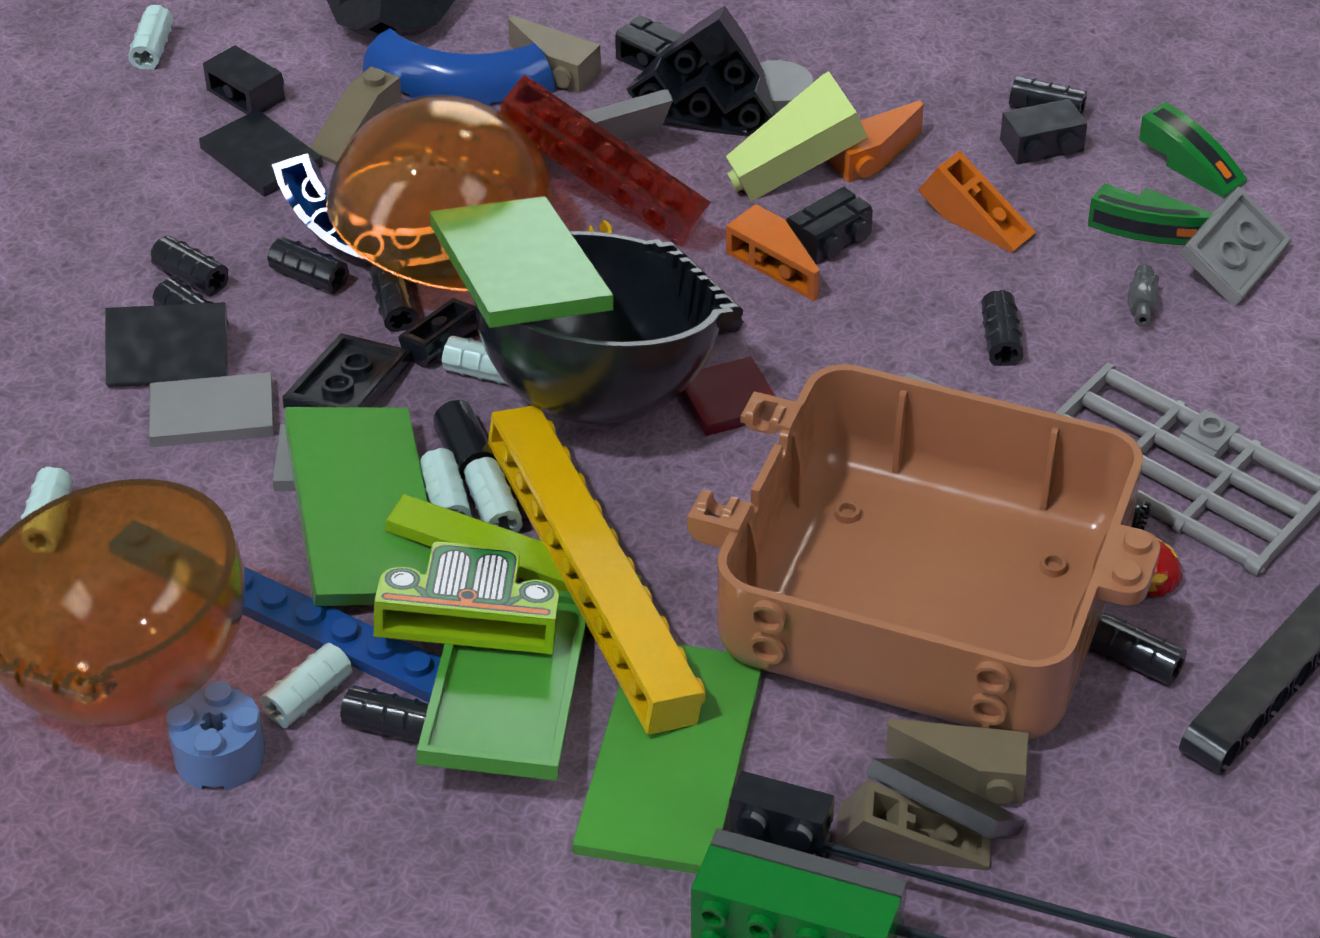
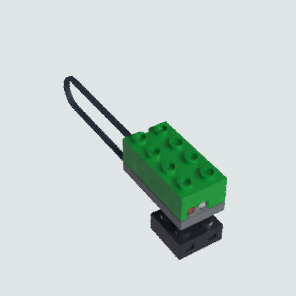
M741 771L729 799V831L716 829L691 887V938H948L903 925L904 917L901 915L906 901V880L830 860L831 855L1132 938H1177L832 843V832L829 829L833 822L835 795L746 771Z

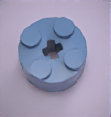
M213 681L205 689L186 696L177 705L168 710V736L175 769L186 783L196 789H202V786H224V790H229L248 782L260 771L262 759L265 755V739L259 708L250 696L238 689H232L231 685L226 681Z

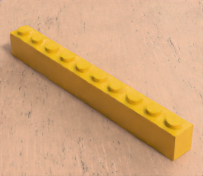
M534 405L492 412L488 444L537 535L546 546L567 590L646 734L650 735L697 725L701 705L705 703L706 699L703 682L699 677L694 676L687 663L684 649L675 643L670 634L666 618L659 615L652 603V596L648 587L641 584L635 573L632 559L625 556L619 545L615 530L609 528L603 518L599 502L593 500L588 492L584 476L578 473L573 466L568 448L562 446L557 438L553 422L547 420L542 410Z

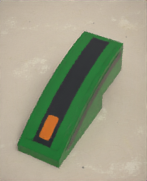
M1165 101L1142 116L1139 140L1167 156V167L1223 199L1230 195L1237 187L1247 183L1246 176L1225 149L1202 126L1184 112Z
M1104 183L1091 198L1088 226L1109 234L1134 240L1184 246L1213 213L1147 188L1138 196Z

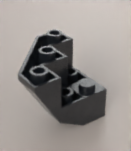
M327 0L338 25L356 33L377 37L389 28L400 36L420 34L437 25L455 1Z
M725 5L695 24L665 48L626 88L632 98L664 89L669 90L673 102L664 122L727 135L750 136L775 115L764 71L745 33Z

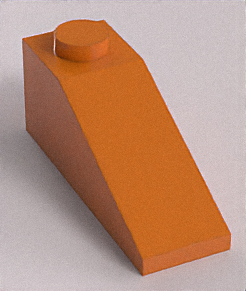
M919 100L860 120L868 138L827 161L848 183L861 178H868L880 172L922 132L924 104Z
M960 150L938 166L918 189L922 196L943 218L1011 253L1036 233Z
M755 204L726 225V253L812 301L818 298L820 270L785 219Z

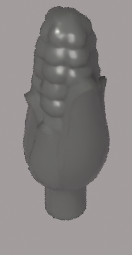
M1147 264L1138 265L1136 268L1134 279L1129 283L1130 289L1127 301L1129 310L1135 316V323L1141 327L1150 324L1151 316L1159 305V276L1154 275L1152 266Z

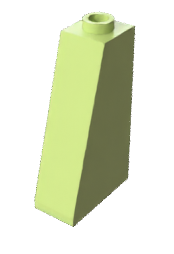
M828 71L726 156L732 168L731 171L727 172V175L736 192L744 190L749 200H755L868 137L856 110Z

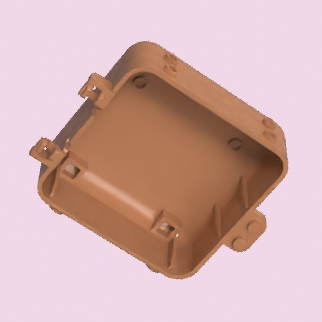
M850 364L828 366L812 374L806 381L796 402L754 391L741 414V423H745L751 430L770 435L776 434L778 430L781 432L779 444L774 443L751 488V503L730 496L727 504L721 505L715 501L714 492L705 489L704 491L701 490L687 516V528L694 539L701 543L721 548L718 554L717 627L723 646L737 661L750 667L963 726L1029 732L1028 740L1040 738L1048 734L1063 719L1105 602L1129 606L1143 601L1148 593L1160 553V543L1153 534L1132 527L1143 454L1137 442L1125 432L1089 421Z

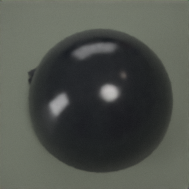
M570 231V233L613 294V310L489 328L475 304L478 331L485 351L502 379L525 401L552 416L576 423L595 425L616 424L641 418L662 408L678 397L694 381L706 364L715 345L719 328L732 326V322L739 320L743 315V309L707 276L697 264L688 258L674 242H662L659 239L642 240L624 235L589 231Z

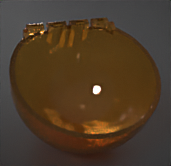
M426 95L405 100L388 107L367 121L354 134L336 163L327 193L326 206L329 219L336 232L354 251L372 264L394 275L423 285L441 289L468 291L430 226V211L543 196L548 199L556 211V198L553 181L541 152L530 136L511 118L494 107L474 99L453 95Z
M128 479L97 484L69 493L45 504L17 522L0 537V684L14 698L32 710L57 721L84 727L113 728L138 724L161 716L168 712L169 709L187 701L201 690L220 668L231 650L243 615L245 601L244 565L238 542L223 510L205 494L179 483L156 479Z

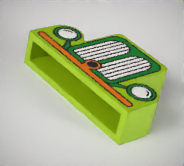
M437 541L432 544L426 574H420L419 571L409 567H393L382 573L374 601L373 637L553 654L559 594L554 585L542 580H528L518 584L520 552L517 549Z

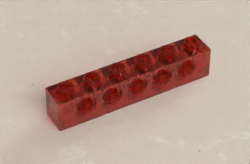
M525 74L503 99L498 123L671 242L683 248L703 222L711 203L709 200Z

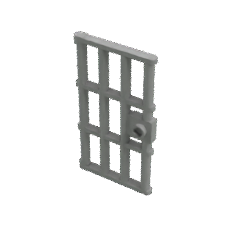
M1109 362L1055 412L1056 414L1072 417L1085 406L1141 436L1137 441L1143 454L1141 473L1194 502L1182 513L1139 489L1136 502L1140 505L1144 502L1151 503L1150 515L1172 526L1174 532L1178 534L1183 532L1243 565V570L1256 577L1265 572L1269 564L1320 511L1319 475L1263 446L1262 442L1256 439L1252 441L1239 434L1240 427L1207 409L1198 413L1189 408L1187 403L1181 400L1175 401L1116 370L1115 365ZM1108 383L1165 414L1155 424H1152L1096 393ZM1177 421L1188 425L1179 437L1167 432ZM1156 444L1215 475L1217 478L1207 488H1204L1146 457L1144 454ZM1229 447L1240 453L1230 464L1219 459ZM1254 460L1312 490L1316 494L1305 505L1243 472V470ZM1231 484L1292 516L1293 519L1284 529H1281L1219 495ZM1208 508L1271 543L1260 554H1257L1196 521V519Z

